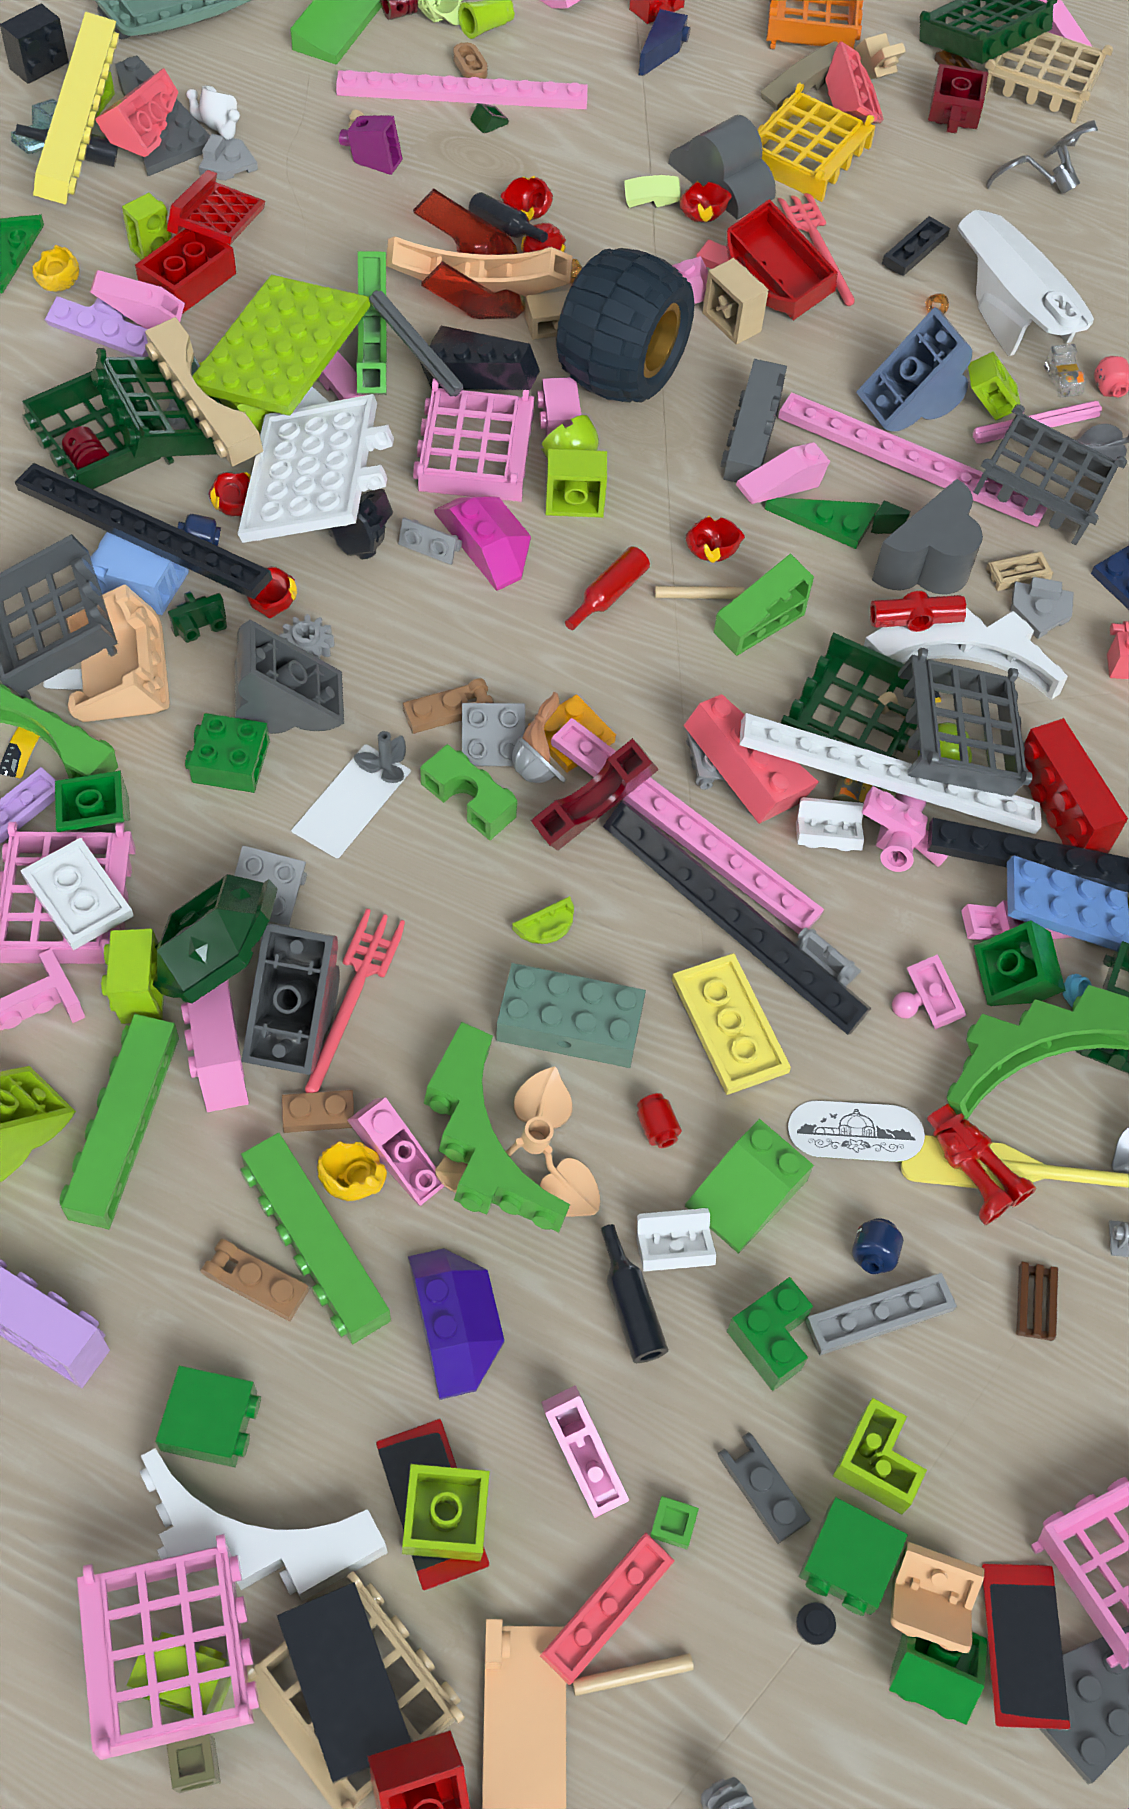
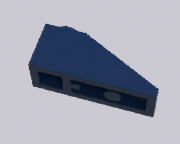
M663 9L659 10L640 53L639 75H646L680 52L683 42H688L691 27L687 26L688 15Z

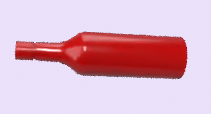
M634 546L626 549L586 588L582 605L565 621L566 627L573 631L590 614L606 611L650 568V561L647 555L641 549Z

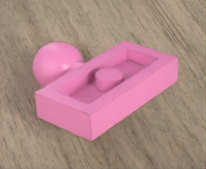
M938 954L907 967L918 993L901 992L893 998L892 1010L898 1017L904 1019L911 1018L917 1013L919 1006L924 1005L935 1029L966 1017V1012Z

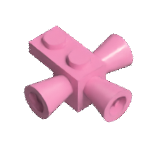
M872 786L866 794L862 814L881 824L876 846L883 849L880 856L882 864L891 871H906L913 864V849L916 848L935 866L939 867L948 856L927 851L928 830H926L928 817L922 814L926 801L897 793L894 798L890 793Z

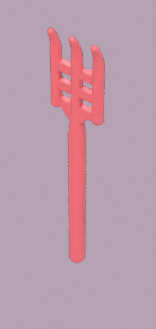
M805 193L804 196L808 203L802 204L798 197L792 195L791 199L794 201L795 206L790 207L784 199L778 198L787 218L798 230L802 229L809 232L815 248L838 272L836 288L845 305H853L855 299L821 234L817 230L818 226L826 225V221L814 198L810 194Z
M370 909L365 910L342 961L346 966H353L356 974L348 987L325 1040L317 1065L306 1084V1093L319 1092L363 989L365 978L373 974L385 977L401 940L405 925L404 920L400 921L392 940L388 941L382 939L388 916L386 914L383 915L373 936L364 933L371 912ZM360 941L370 943L369 947L359 945ZM377 947L387 949L386 954L376 951ZM355 953L364 955V959L354 958ZM372 959L381 961V966L372 964Z

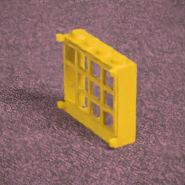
M799 82L795 93L790 98L787 97L782 106L777 111H774L765 124H761L757 130L762 142L761 159L770 168L774 180L803 194L808 193L814 199L822 202L825 198L827 183L836 184L840 168L847 171L851 165L853 155L860 157L863 148L868 150L871 148L876 127L872 124L875 117L869 114L864 123L852 115L802 93L805 85ZM792 115L802 119L797 125L788 122ZM810 122L823 129L816 135L803 129V127ZM781 127L791 130L785 138L775 134ZM828 132H832L844 139L837 145L824 139V136ZM796 134L812 140L806 148L791 142ZM769 140L779 143L773 151L763 148ZM819 143L833 151L825 158L812 152V149ZM784 147L800 153L794 161L778 155ZM806 156L821 163L815 171L799 165Z

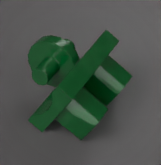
M189 591L184 593L185 603L177 605L175 609L168 611L174 636L180 635L186 643L198 639L200 636L199 628L209 625L211 631L214 632L227 628L224 601L220 593L195 599L192 592Z

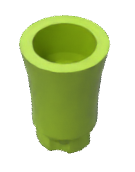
M511 0L464 2L460 5L458 11L461 29L469 39H474L484 32L503 26L507 22L512 21L515 16Z

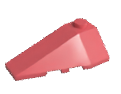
M163 68L106 109L95 120L101 132L111 144L146 157L161 143L160 135L166 129V118L168 113L172 112L178 90Z

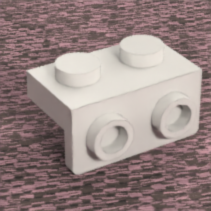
M802 797L796 820L798 845H805L809 848L828 847L837 848L841 851H862L864 843L862 809L864 804Z
M701 1208L639 1214L637 1216V1245L643 1272L716 1265V1252L709 1229V1209Z

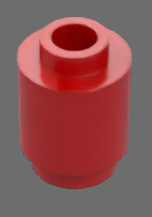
M661 1093L651 1094L642 1098L637 1103V1116L649 1144L652 1146L658 1145L659 1148H666L675 1144L682 1130L669 1100L664 1099Z

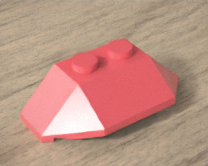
M840 41L836 47L825 79L834 108L852 115L864 123L869 114L875 117L873 123H881L884 118L868 72L861 64L859 52Z

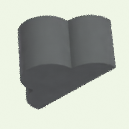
M734 115L674 149L670 154L668 164L694 184L699 181L704 186L707 182H713L728 190L732 198L729 200L725 210L737 220L752 212L767 200L775 199L776 185L773 174L768 165L761 159L762 142L754 124L745 116Z
M959 479L954 480L883 541L872 581L890 590H906L918 584L925 590L935 594H952L958 592L967 584L983 540V533L977 521L969 516L973 497L971 491Z
M248 620L240 626L237 632L235 718L267 723L269 734L283 733L294 727L307 731H326L337 728L344 724L342 671L258 623Z
M268 923L261 940L241 1062L307 1075L313 1073L321 1052L324 1034L330 1027L337 1002L340 982V969L336 965L338 953L337 936Z

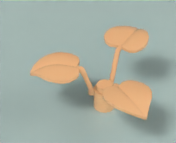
M555 1066L550 1067L529 1078L517 1091L514 1099V1111L518 1119L527 1123L521 1138H517L515 1143L505 1152L510 1157L517 1149L523 1147L524 1150L531 1154L544 1153L546 1166L551 1174L546 1175L542 1179L540 1187L570 1204L566 1217L595 1215L599 1211L600 1195L597 1183L590 1170L583 1163L572 1158L562 1160L557 1168L553 1165L551 1155L553 1149L549 1146L554 1129L561 1127L570 1118L572 1099L561 1080ZM445 1155L436 1167L435 1175L446 1188L456 1193L458 1183L468 1164L452 1161Z

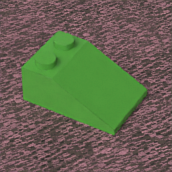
M758 1119L719 1162L685 1203V1207L688 1210L708 1208L710 1213V1229L739 1254L808 1181L814 1165L761 1119Z

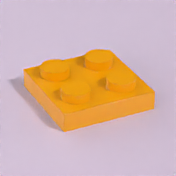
M577 694L560 704L544 726L550 756L566 773L578 765L552 746L551 739L571 718L609 746L616 740V734Z

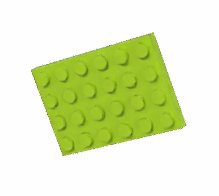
M270 275L192 377L200 389L208 396L291 416L369 309V297Z

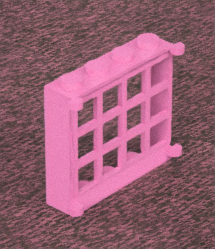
M433 378L431 398H426L424 413L428 417L427 419L422 418L421 436H424V440H418L417 457H420V461L414 462L413 478L418 479L419 491L470 497H499L501 500L522 502L523 478H525L529 435H531L534 416V397H529V390H523V397L464 390L455 397L449 396L443 388H438L439 383ZM437 414L458 416L456 429L435 427ZM464 417L485 419L483 432L462 430ZM491 420L512 422L510 435L489 433ZM434 434L455 436L453 449L432 447ZM461 437L482 439L480 452L459 450ZM488 440L509 442L508 454L486 453ZM430 455L451 457L449 470L428 468ZM457 458L479 459L477 473L456 471ZM485 460L506 462L505 475L483 474Z
M8 822L9 840L8 843L3 844L2 858L5 866L4 871H0V963H42L39 954L52 949L59 964H106L104 960L105 944H110V932L113 930H125V922L96 937V942H87L75 950H72L64 936L63 941H38L41 921L53 920L48 913H42L43 906L37 897L34 913H10L13 893H33L29 885H15L17 866H29L50 853L82 838L92 854H106V858H96L101 866H105L104 871L128 903L129 897L125 883L126 877H131L132 874L129 854H135L136 850L131 831L124 832V823H116V833L17 832V822ZM19 853H42V857H19ZM9 921H32L30 941H6Z
M1123 1477L1112 1483L1107 1488L1108 1492L1097 1498L1094 1494H1091L1080 1500L1075 1505L1076 1509L1064 1515L1062 1511H1059L1048 1517L1043 1522L1044 1527L1038 1541L1031 1544V1548L1035 1554L1046 1550L1112 1649L1114 1654L1106 1659L1109 1666L1113 1668L1120 1664L1125 1669L1129 1666V1632L1125 1634L1108 1607L1121 1601L1129 1613V1585L1123 1588L1106 1564L1110 1560L1129 1551V1535L1114 1515L1129 1506V1481L1126 1477ZM1106 1519L1122 1543L1100 1555L1084 1530ZM1074 1535L1077 1536L1092 1559L1079 1566L1063 1542ZM1097 1567L1115 1592L1104 1599L1100 1597L1085 1575Z
M225 1534L216 1536L217 1547L105 1573L94 1574L92 1564L83 1566V1576L77 1577L92 1751L100 1760L254 1723L252 1709L259 1708V1697L256 1682H248L246 1667L253 1664V1653L250 1638L243 1639L241 1623L248 1622L244 1596L237 1597L235 1582L242 1581L241 1566L238 1555L231 1556L226 1544ZM217 1567L218 1586L188 1592L186 1574ZM178 1577L179 1595L149 1601L147 1583ZM138 1585L140 1604L109 1610L107 1592ZM221 1596L224 1625L193 1632L190 1602ZM181 1605L184 1635L153 1642L150 1612ZM141 1614L144 1644L113 1651L110 1621ZM226 1635L230 1666L198 1673L195 1642ZM186 1645L189 1676L158 1683L154 1652ZM145 1654L148 1685L117 1692L114 1661ZM231 1676L235 1708L203 1715L200 1683ZM190 1686L194 1718L162 1725L159 1693ZM150 1696L153 1727L121 1735L118 1703Z

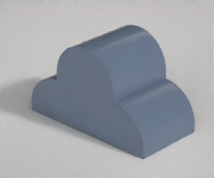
M934 307L856 393L883 428L888 431L903 430L914 424L921 417L929 420L940 418L952 411L966 395L968 380L963 372L971 362L972 348L937 307Z

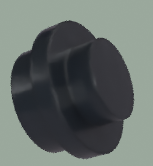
M812 1602L803 1606L798 1612L796 1628L798 1634L805 1642L811 1645H822L834 1636L836 1618L829 1607L822 1603Z

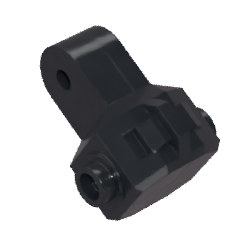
M371 490L361 495L355 524L332 527L328 531L330 536L335 539L337 546L347 556L356 555L360 559L365 560L377 553L376 549L385 537V524L393 514L385 490Z

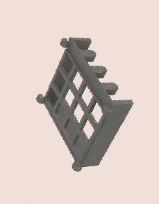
M1017 404L1012 410L1016 416L991 459H984L981 464L985 471L973 493L978 495L987 478H990L1003 485L997 496L1000 502H1007L1012 492L1015 491L1029 498L1023 509L1026 515L1032 516L1039 504L1055 512L1049 522L1051 528L1059 529L1065 518L1080 524L1071 542L1077 545L1089 523L1096 525L1099 516L1095 511L1117 468L1121 467L1124 469L1127 459L1119 456L1114 460L1025 415L1024 406ZM1010 438L1029 447L1024 457L1005 448ZM1034 450L1053 459L1049 469L1029 460ZM1001 454L1020 463L1015 474L996 465ZM1058 463L1078 472L1073 482L1053 473ZM1025 467L1045 476L1040 486L1020 477ZM1083 475L1101 484L1096 494L1078 485ZM1050 479L1069 489L1064 499L1045 490ZM1074 492L1092 500L1088 511L1069 502Z
M72 534L0 573V681L6 687L10 686L22 699L26 697L31 700L30 693L27 690L97 654L102 649L106 648L111 657L117 654V649L114 645L118 643L89 552ZM71 565L75 579L56 588L53 574ZM46 579L50 593L32 602L28 588ZM78 587L82 601L63 611L59 596ZM21 592L25 606L7 615L4 601ZM53 600L57 615L38 624L34 610ZM85 609L89 624L70 633L66 618ZM27 614L31 629L13 638L9 623ZM59 623L63 638L45 647L41 632ZM34 636L38 651L19 660L16 645Z
M919 648L918 656L912 654L898 672L899 678L910 680L904 688L903 696L915 698V703L906 714V722L918 724V729L909 739L908 748L920 750V756L907 770L908 776L1012 797L1021 786L1029 785L1032 781V773L1028 772L1025 765V747L1022 741L1021 717L1019 716L1017 704L1018 692L1015 689V681L1019 674L1018 669L1009 668L1008 676H1003L935 660H926L928 649ZM934 691L953 695L955 711L936 707ZM962 697L979 700L982 717L963 713ZM989 703L997 704L999 720L990 719ZM937 716L956 719L958 736L938 732ZM964 721L983 725L985 741L966 738ZM992 727L1000 729L1002 745L993 743ZM940 741L959 744L960 761L941 757ZM967 746L986 750L988 767L969 763ZM995 752L1003 753L1005 770L996 768Z

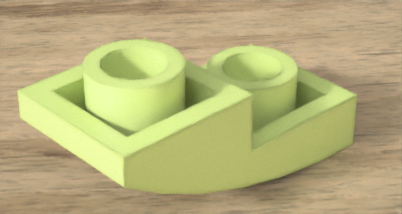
M653 175L624 180L626 202L629 208L654 201L656 207H661L679 202L681 198L680 179L677 176Z

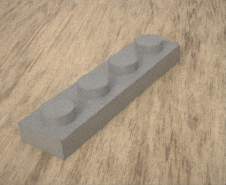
M939 1273L808 1316L805 1322L820 1356L952 1312L956 1309L957 1305L943 1274Z

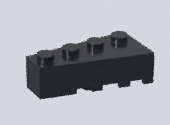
M441 325L430 344L432 350L462 383L463 389L531 390L540 372L529 343ZM420 362L423 371L426 375V378L429 382V385L432 389V381L434 377Z

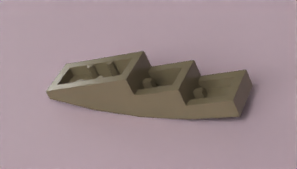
M834 41L796 62L761 91L762 99L778 110L787 97L790 98L795 93L799 82L805 85L802 91L804 94L812 87L818 90L826 83L825 79L839 43Z

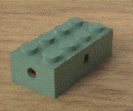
M512 963L497 1020L496 1041L631 1068L646 990Z

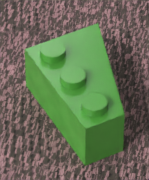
M790 553L731 603L720 609L716 615L714 634L738 656L805 615L814 576Z

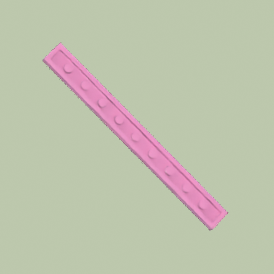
M338 70L336 84L337 96L587 109L588 84Z
M792 392L779 411V419L943 488L949 486L954 480L959 479L969 488L974 501L1033 526H1039L1048 509L1039 504L1032 516L1026 515L1023 509L1029 498L1015 491L1012 492L1007 502H1000L997 496L1003 485L990 478H987L977 495L973 491L983 472Z
M573 718L551 739L552 746L593 777L603 768L607 758L616 752ZM651 777L623 798L625 802L796 933L800 934L806 927L810 929L822 915L824 909Z

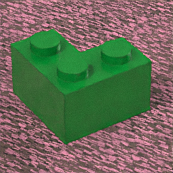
M791 1277L734 1316L727 1329L729 1336L772 1391L799 1373L808 1359V1356L789 1332L806 1321L813 1305Z

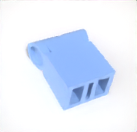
M109 532L105 533L98 549L90 556L102 595L126 584L159 615H163L189 573V569Z

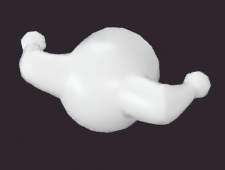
M205 85L202 86L200 102L198 104L196 99L198 96L197 91L189 89L186 96L190 103V114L197 121L203 122L209 128L218 131L226 140L234 138L236 123L240 117V113L237 111L236 99L232 95L217 93L213 86Z

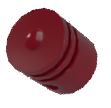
M380 0L382 10L388 20L415 14L418 11L417 0Z
M79 426L73 428L62 439V448L77 470L109 456V453L89 427Z

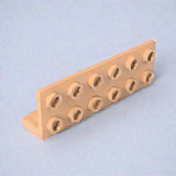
M486 1619L482 1809H566V1682L539 1656L564 1628L562 1626H502V1619Z

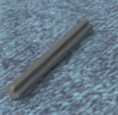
M374 291L369 297L371 305L449 396H458L463 390L462 383L382 291Z

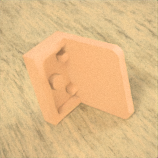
M907 1541L893 1579L891 1625L907 1636H917L939 1644L942 1648L949 1651L968 1653L972 1646V1608L984 1580V1568Z

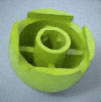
M587 415L572 418L573 424L567 428L561 424L543 440L541 444L543 448L541 450L547 459L548 449L598 450V433Z

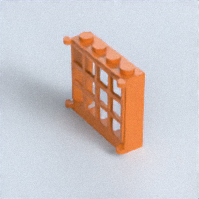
M770 0L766 40L771 41L770 49H775L776 40L815 46H825L834 41L837 43L842 41L852 49H854L855 40L860 41L863 0H795L804 1L803 9L786 8V0ZM809 2L826 4V12L808 10ZM831 5L849 7L848 15L831 13ZM785 14L801 15L802 19L785 18ZM808 16L825 18V22L810 21L807 18ZM830 19L848 21V25L830 23Z

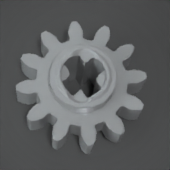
M306 614L304 621H299L297 617H293V626L283 624L284 633L279 634L280 637L321 659V655L325 657L331 656L330 648L335 645L334 635H332L331 625L323 626L321 617L312 622L310 615Z

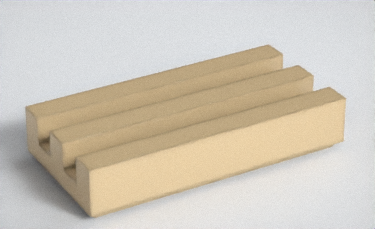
M1042 551L988 562L986 567L987 573L992 574L990 577L992 582H996L995 588L997 591L1013 588L1015 582L1030 584L1033 577L1051 580L1053 575ZM1039 563V564L1033 565V566H1028V567L1026 566V565H1031V564ZM1015 568L1014 570L1000 572L1002 570Z

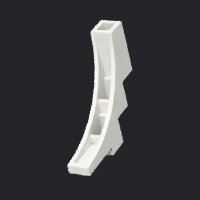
M966 608L964 622L933 624L932 627L921 632H913L907 626L882 627L866 637L864 642L865 647L903 664L908 661L912 654L918 656L919 648L928 649L926 660L942 658L970 660L992 665L1007 672L1009 668H1016L1019 671V678L1036 687L1050 700L1060 694L1068 677L1037 645L1030 641L1034 630L1014 611L986 627L979 617Z
M156 1448L141 1455L146 1468L139 1471L149 1493L156 1489L162 1503L156 1505L159 1516L165 1528L173 1524L172 1528L159 1534L164 1545L157 1550L161 1560L217 1547L216 1536L225 1534L226 1544L231 1556L238 1555L242 1581H237L241 1590L285 1566L286 1569L279 1574L289 1594L291 1595L297 1591L303 1602L345 1578L352 1571H357L387 1553L386 1544L368 1509L340 1522L310 1529L274 1530L246 1525L216 1513L194 1498L170 1473Z

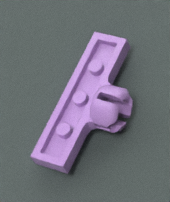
M58 296L55 298L45 318L49 326L134 357H148L145 349V344H148L145 331L148 329L125 321V315L98 297L90 307Z

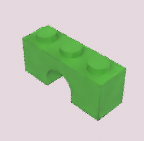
M445 745L420 767L421 785L443 803L451 796L459 793L469 794L474 797L467 804V822L488 840H492L517 817V799L509 789L499 786L493 781L487 771L479 770L463 752L454 750L450 745Z

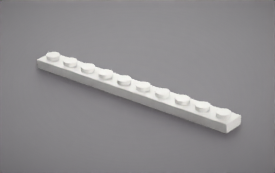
M748 713L741 720L739 742L741 746L1032 834H1036L1041 828L1039 802L1017 795L1009 797L910 777L907 774V770L912 766V763Z

